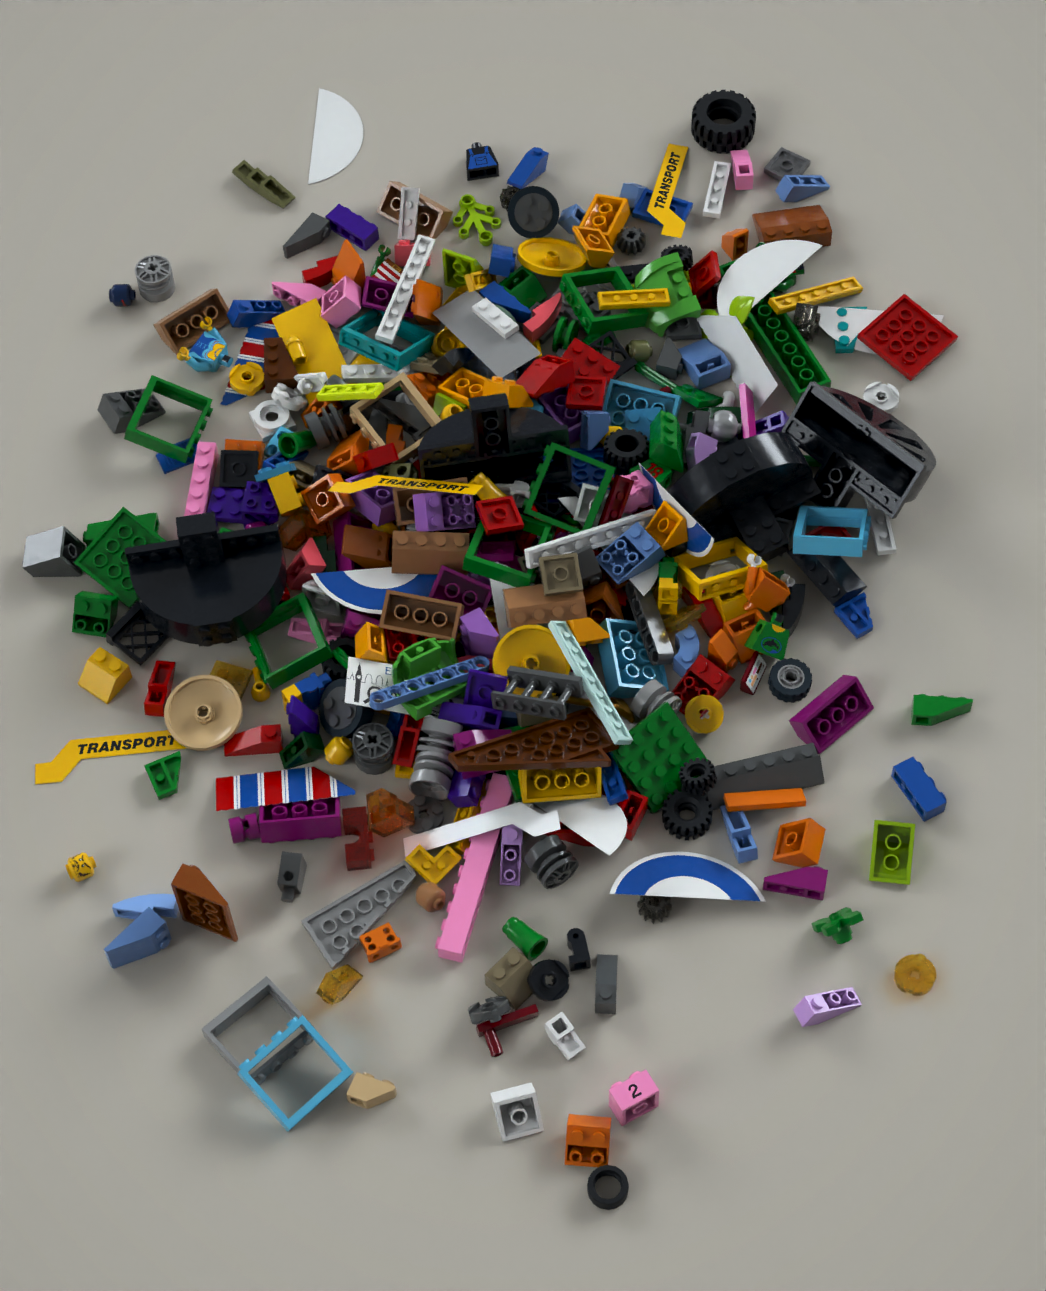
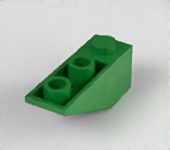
M913 695L911 725L932 726L970 712L973 699L965 697L953 698L944 695Z

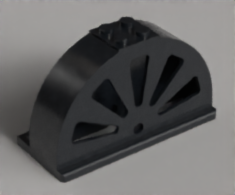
M815 381L808 384L781 431L791 435L800 449L821 464L813 478L821 491V496L811 500L820 507L846 508L857 491L894 519L905 503L911 502L917 497L936 466V458L927 444L917 433L890 413L888 414L857 396L838 389L820 386Z
M506 393L468 398L469 409L449 416L434 425L424 435L420 445L417 446L421 479L443 481L462 478H434L436 472L440 470L475 476L482 472L494 484H513L514 481H522L529 486L533 480H537L539 474L536 471L539 464L515 470L516 468L531 462V460L543 456L546 446H550L552 442L570 449L567 425H560L552 417L526 407L509 408ZM555 450L552 457L553 461L550 462L541 486L570 482L572 480L571 457ZM519 455L511 463L504 464L509 456ZM496 457V463L490 464L488 459ZM476 462L482 468H476L465 463ZM465 476V477H467V480H468V483H469L475 476Z
M769 432L743 438L710 454L679 478L668 491L714 538V543L738 536L744 544L765 562L789 551V542L775 518L821 496V491L813 479L812 469L791 435L783 432Z
M215 512L176 517L178 540L125 548L131 582L145 617L163 634L178 641L198 644L199 647L238 641L237 638L255 630L274 612L282 599L286 587V558L278 524L220 533Z

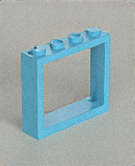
M800 506L793 535V554L862 557L863 550H867L871 527V516H868V509ZM807 525L860 528L858 538L805 535Z
M303 1015L299 1019L295 1016L286 1024L288 1028L283 1033L279 1030L270 1038L273 1042L267 1047L263 1044L256 1050L255 1054L257 1056L251 1061L246 1059L239 1066L240 1071L237 1074L287 1132L353 1074V1071ZM302 1026L342 1072L288 1119L248 1072Z

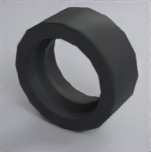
M604 1165L593 1170L588 1178L587 1191L589 1199L594 1205L600 1209L611 1210L619 1207L626 1200L629 1184L627 1176L621 1169L616 1166ZM604 1176L615 1177L621 1186L618 1196L611 1199L598 1196L595 1184L599 1178Z

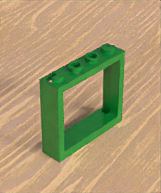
M620 266L566 273L562 276L560 282L561 292H563L568 304L572 307L575 316L578 317L588 335L645 327L649 315L646 308L627 309L629 313L594 317L577 287L611 282L616 291L634 290Z
M151 375L127 426L124 439L186 463L188 457L192 458L194 454V443L198 444L201 438L200 430L204 431L206 427V416L209 418L211 416L213 408L210 407L213 399ZM154 392L202 411L185 449L136 430Z
M552 442L550 446L547 445L543 456H546L544 463H540L536 473L539 475L537 480H533L530 485L529 491H531L529 499L525 498L522 505L523 513L571 533L590 529L594 524L616 468ZM555 450L606 470L582 530L531 510Z
M520 514L524 523V527L521 530L541 536L538 545L551 541L554 534L551 532L552 524ZM480 520L464 557L462 569L514 587L530 586L531 583H535L537 577L535 571L538 570V567L528 568L527 573L476 557L486 533Z
M304 592L278 605L263 624L244 635L248 643H251L249 649L252 655L257 658L254 662L257 668L262 671L260 677L263 679L264 684L268 683L272 689L333 657L313 606ZM303 611L318 648L272 672L258 635Z

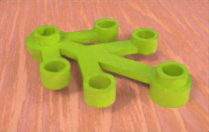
M470 194L463 195L459 201L461 208L457 215L453 217V225L461 227L463 225V217L467 211L469 217L463 227L459 229V237L467 239L469 237V230L474 223L479 233V242L483 246H489L493 242V234L485 230L482 222L491 224L493 229L501 227V220L497 217L493 218L495 208L491 205L487 206L477 203ZM475 209L484 211L485 215L477 213Z

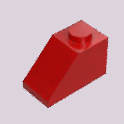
M393 442L353 456L359 474L399 460Z

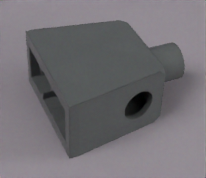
M282 851L277 885L282 892L281 901L292 903L294 894H301L307 868L306 861L301 853Z

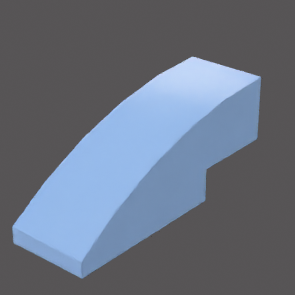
M174 894L141 895L114 903L112 906L115 917L136 919L148 907L159 916L172 918L177 917L179 910Z

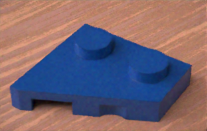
M864 592L835 608L834 613L856 639L873 630L872 619L869 616L870 610L867 607L866 594Z

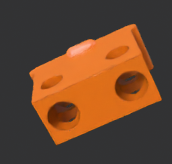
M389 922L359 936L369 963L402 948L401 940L396 936Z

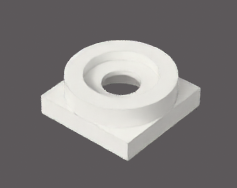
M274 400L264 401L255 410L249 412V416L263 442L271 440L281 426L290 431L297 429L289 409L281 406V401L279 400L276 402ZM274 412L278 414V418L275 421H268L266 415Z

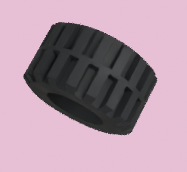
M628 428L611 432L604 441L603 462L616 468L615 475H629L631 468L649 459L650 442L647 440V436L643 435L640 431L636 432L635 429L628 430Z
M340 636L335 641L333 639L329 641L331 651L335 650L336 647H340L348 656L355 657V637L350 639L349 636H345V638ZM334 657L321 663L323 673L326 672L332 682L337 679H347V669L344 666L337 665L338 661Z

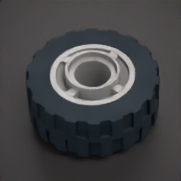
M784 658L781 661H777L770 671L768 679L769 690L778 700L791 703L801 701L809 693L812 684L810 668L798 659ZM786 679H792L794 682H789Z

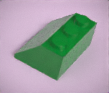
M660 410L650 424L649 458L682 473L683 435L678 419L672 413Z

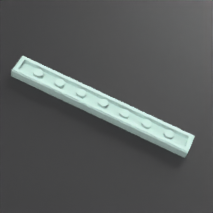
M550 621L548 624L550 631L575 675L582 677L584 691L615 745H630L633 738L567 622Z

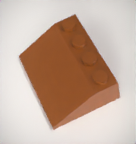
M820 205L752 214L759 242L767 244L781 240H804L823 245L822 247L831 246L832 229L829 219Z
M182 864L171 883L182 920L237 942L238 936L227 901L197 866Z

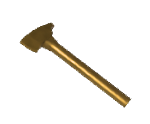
M570 696L566 701L569 704L594 708L589 699ZM610 698L618 714L633 723L635 718L627 703L621 698Z

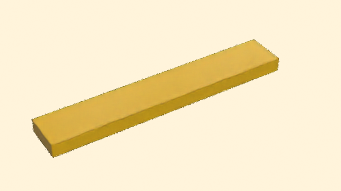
M853 276L769 298L768 304L779 315L862 292L863 287Z

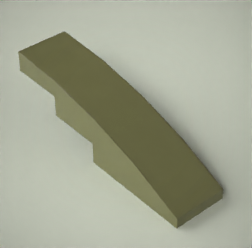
M245 160L232 171L248 187L283 209L295 199V196L271 175L267 176L258 167L254 169Z

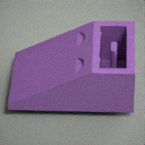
M448 492L413 495L416 531L434 532L476 528L473 495Z

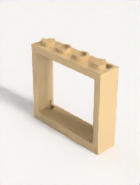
M404 372L384 384L385 388L376 399H362L350 407L349 416L352 422L359 425L362 435L365 438L368 437L372 442L371 446L373 449L386 444L360 411L398 386L401 387L431 427L442 421ZM423 437L398 453L399 460L387 465L404 463L418 454L417 446L420 445Z

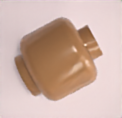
M428 882L418 887L416 902L427 912H435L442 909L445 905L446 894L435 883Z

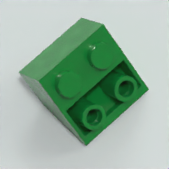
M523 265L511 273L509 278L506 277L499 283L509 294L515 296L522 305L529 309L536 302L541 303L547 298V294L535 274Z
M81 591L76 594L72 632L106 637V633L113 627L117 616L119 597Z

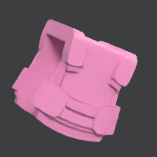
M636 470L629 475H620L634 480L623 513L631 514L636 512L639 507L646 508L653 503L654 486L640 470Z

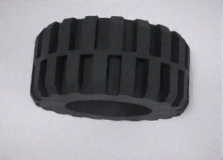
M715 90L711 94L703 95L702 98L697 100L692 111L691 132L695 141L701 147H706L708 151H716L719 154L721 152L728 154L730 151L740 150L741 147L744 148L751 142L755 133V107L747 97L744 98L743 94H737L732 90L730 92L726 90L717 92ZM729 119L734 121V123L722 125L713 122V120Z

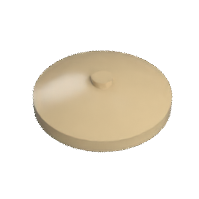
M198 675L181 682L169 695L164 710L165 724L172 737L180 745L196 751L212 750L227 743L237 732L243 715L242 702L237 691L229 682L213 675Z

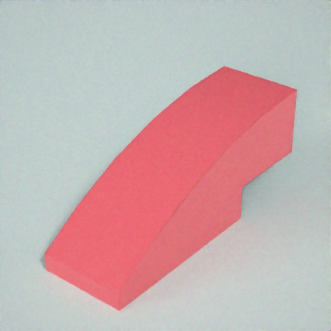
M560 292L533 309L532 318L523 323V335L532 343L538 340L556 320L562 307V294Z

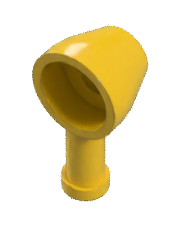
M254 667L252 673L254 674L255 683L251 688V695L255 701L264 702L270 697V688L267 684H264L260 677L262 671Z

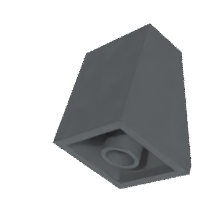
M64 526L27 536L22 568L33 577H79L82 575V570L74 562L85 550V544Z

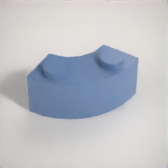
M691 624L675 634V647L678 653L673 658V670L681 678L699 656V638Z

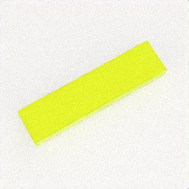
M381 382L324 385L316 395L318 401L376 399L385 387Z

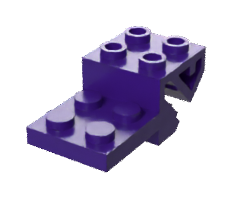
M247 481L245 489L212 487L207 513L215 512L217 522L243 524L245 528L247 524L257 521H263L267 525L279 521L280 511L269 483Z

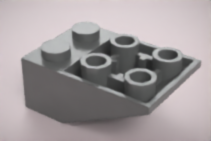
M145 388L102 395L97 410L114 434L126 432ZM154 394L138 427L166 413Z

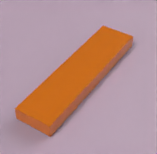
M802 788L724 793L723 797L727 812L806 806V799Z

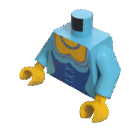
M206 316L204 319L208 325L201 321L200 327L207 329L208 332L204 331L190 351L186 347H181L180 352L177 354V359L180 361L185 359L186 363L197 372H217L221 365L230 367L233 358L228 356L227 344L215 327L212 328V319Z

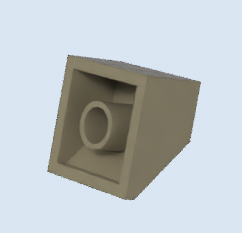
M512 947L485 974V985L496 995L506 997L510 1007L516 1011L533 994L527 983V977L533 965L524 955Z

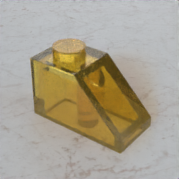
M348 964L325 974L316 994L322 997V1000L328 1004L338 1003L351 992L363 975Z

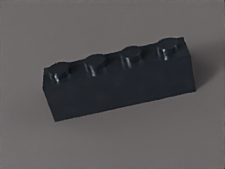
M793 547L787 552L835 608L856 597L867 587L841 556L793 554Z

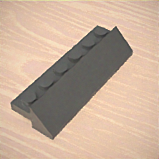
M809 743L714 766L717 783L714 784L715 787L713 789L709 787V792L705 790V794L708 796V801L711 800L713 810L720 809V806L725 805L724 793L793 788L804 789L825 783L821 758L817 754L814 743Z

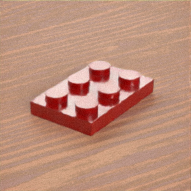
M574 338L561 356V358L573 360L574 376L607 377L606 388L610 383V379H613L620 369V365L577 338Z

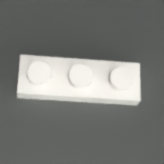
M402 187L398 239L416 240L420 188Z
M486 297L472 306V311L504 339H507L519 330V325Z

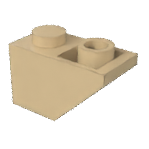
M356 1072L346 1096L349 1103L370 1109L395 1098L397 1092L396 1086L388 1080L380 1081L369 1073L364 1072L361 1074Z

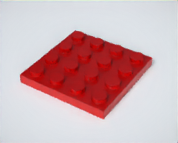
M903 294L858 334L857 338L907 379L912 381L957 340L958 336L907 295Z

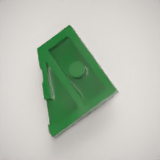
M688 384L674 387L673 394L681 396L683 400L696 408L717 406L723 401V398L702 391Z
M180 751L144 765L159 800L178 792L181 766Z

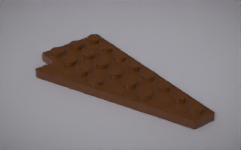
M588 707L567 714L565 720L552 719L449 753L448 760L457 772L611 766V759L606 753L619 749V745L613 743L601 720Z

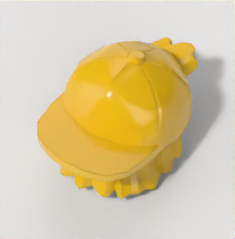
M445 326L444 329L436 334L431 351L438 357L445 355L452 349L468 347Z

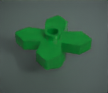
M845 907L830 914L829 917L819 919L811 924L815 932H823V935L827 937L832 935L833 940H836L837 944H843L852 939L851 934L853 932L850 926L864 919L861 912H852L851 908Z

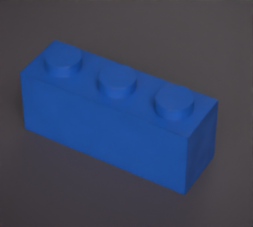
M493 244L488 274L509 278L510 272H514L516 254L513 253L512 247Z
M911 757L893 766L891 777L924 822L944 812L947 803L946 797L937 790L934 780L927 776L923 765L919 761L917 762L914 757Z

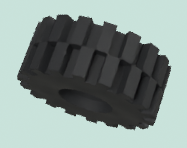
M681 787L680 792L678 789L673 790V795L669 793L667 800L665 799L663 802L662 822L664 823V828L666 830L669 829L670 835L676 834L677 839H681V836H683L685 840L689 841V837H693V840H695L698 834L702 837L705 835V830L708 831L712 823L713 808L711 800L708 801V796L706 794L702 796L700 792H697V795H693V791L689 794L683 787ZM691 810L695 813V817L685 820L680 817V811Z

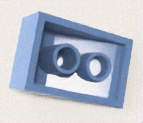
M148 907L105 947L104 951L110 966L115 969L158 953L169 945L172 938L166 921Z

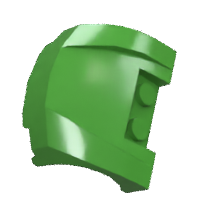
M678 252L652 261L636 275L634 290L668 288L670 306L646 308L649 315L645 327L650 328L659 337H663L667 327L679 319L700 317L702 309L696 295L693 296Z
M435 637L414 643L398 654L397 660L392 665L391 675L393 684L395 685L459 663L455 651L456 640L451 638L450 641H437ZM442 676L445 679L452 678L451 676ZM431 681L425 682V683L428 684V685H433V684H435L434 682H431ZM467 681L401 704L417 721L431 714L433 707L457 695L464 698ZM410 687V688H408L409 690H412V691L418 690V689L415 688V687Z

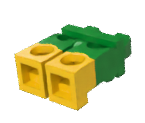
M664 557L663 562H659L658 609L660 614L677 615L678 563L674 562V558Z

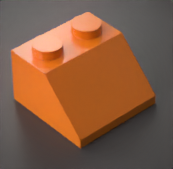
M340 473L327 474L301 491L316 525L341 516L356 506L350 493L328 491L337 481L344 482Z
M811 818L780 825L772 860L802 868L818 865L826 829Z

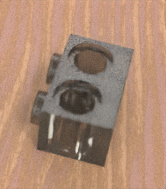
M797 303L793 324L805 341L813 342L814 335H818L819 325L817 324H819L821 314L817 313L818 306Z

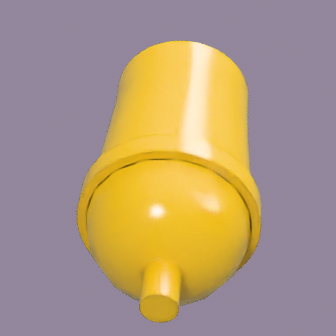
M290 334L285 347L294 365H303L307 362L303 342L298 337H293Z

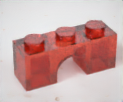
M366 806L343 808L342 815L345 835H356L359 837L356 842L345 844L347 870L372 869L371 861H375L374 849H370V843H373V832L369 831L368 828L369 825H372L371 813L367 814Z

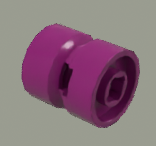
M256 813L245 815L243 819L239 816L228 819L233 844L245 842L246 838L249 840L261 838Z

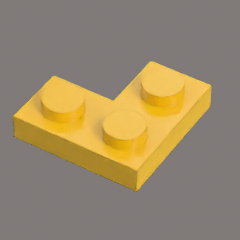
M419 844L405 858V861L427 882H433L437 885L461 861L462 857L448 844L435 857L430 855Z

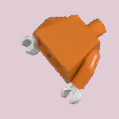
M749 554L747 562L751 564V567H748L743 590L748 601L743 605V608L747 612L757 607L765 612H769L772 608L784 604L786 597L791 594L789 587L795 584V580L790 578L788 574H783L779 579L761 567L756 568L757 565L761 564L762 559L760 556L755 557L754 554Z

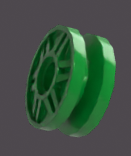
M562 316L559 319L552 343V351L554 353H557L558 348L562 349L563 347L566 350L574 338L578 337V320L572 319L568 326L567 317Z

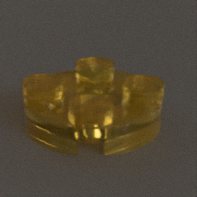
M912 954L899 960L895 967L894 981L901 991L911 993L913 996H921L932 989L936 980V969L925 955ZM912 971L919 973V979L910 976Z

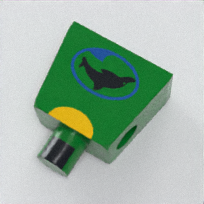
M774 612L770 623L760 619L744 646L779 660L784 659L790 630L781 627L784 616Z

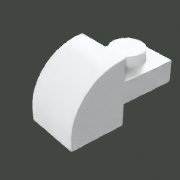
M514 481L513 484H495L507 496H513L517 508H522L525 498L529 499L530 486L525 482Z
M560 1012L545 1023V1030L554 1045H557L568 1061L586 1048L563 1012Z

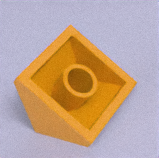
M664 500L645 530L663 550H668L687 542L688 535L686 519Z

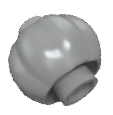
M719 410L713 414L712 418H709L706 431L710 433V437L718 440V442H727L733 439L736 434L740 435L741 424L738 423L736 416L732 412Z

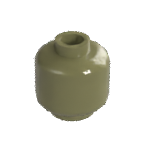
M631 340L625 347V351L630 358L634 357L637 362H647L653 353L652 346L646 340Z

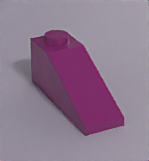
M814 866L764 877L763 890L823 901L828 870Z

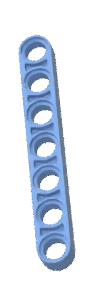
M477 656L375 691L370 695L369 705L372 709L380 711L465 682L468 679L470 669L488 672L490 661L486 657ZM483 664L485 667H478L476 665ZM460 670H467L468 673H461ZM445 675H446V676H451L452 678H450V679H445V678H443L442 676H445ZM431 681V682H434L435 684H433V685H428V684H426L425 682ZM410 687H415V688H417L418 690L412 691V690H409L408 688H410ZM392 693H398V694H400L401 696L395 697V696H392L391 694H392ZM381 699L383 700V702L377 703L373 700Z

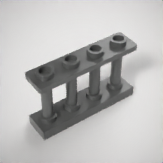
M510 666L507 669L509 685L504 692L492 691L491 700L493 708L497 710L565 720L567 718L565 703L570 696H583V680L580 676ZM516 687L525 689L521 695L512 694ZM534 690L543 691L539 698L530 697ZM552 693L562 694L557 701L548 699Z

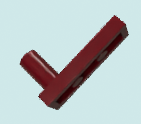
M619 475L612 477L608 487L611 489L598 526L621 519L634 480Z
M536 1004L502 1015V1019L497 1022L485 1021L476 1025L477 1034L479 1037H485L492 1057L500 1056L504 1052L496 1031L538 1017L539 1011Z

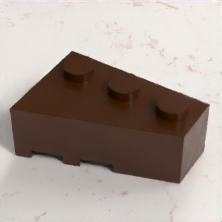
M282 337L264 338L265 392L272 393L278 383H283L292 389L297 388L298 382L294 376L298 373Z

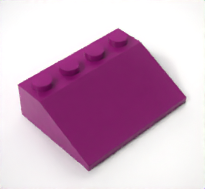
M340 796L280 803L277 805H261L259 810L261 842H293L303 839L314 840L316 838L342 836Z

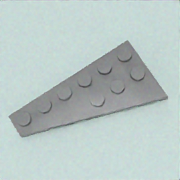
M406 861L401 862L301 920L306 931L333 971L360 942L359 936L369 932L417 879L416 873Z

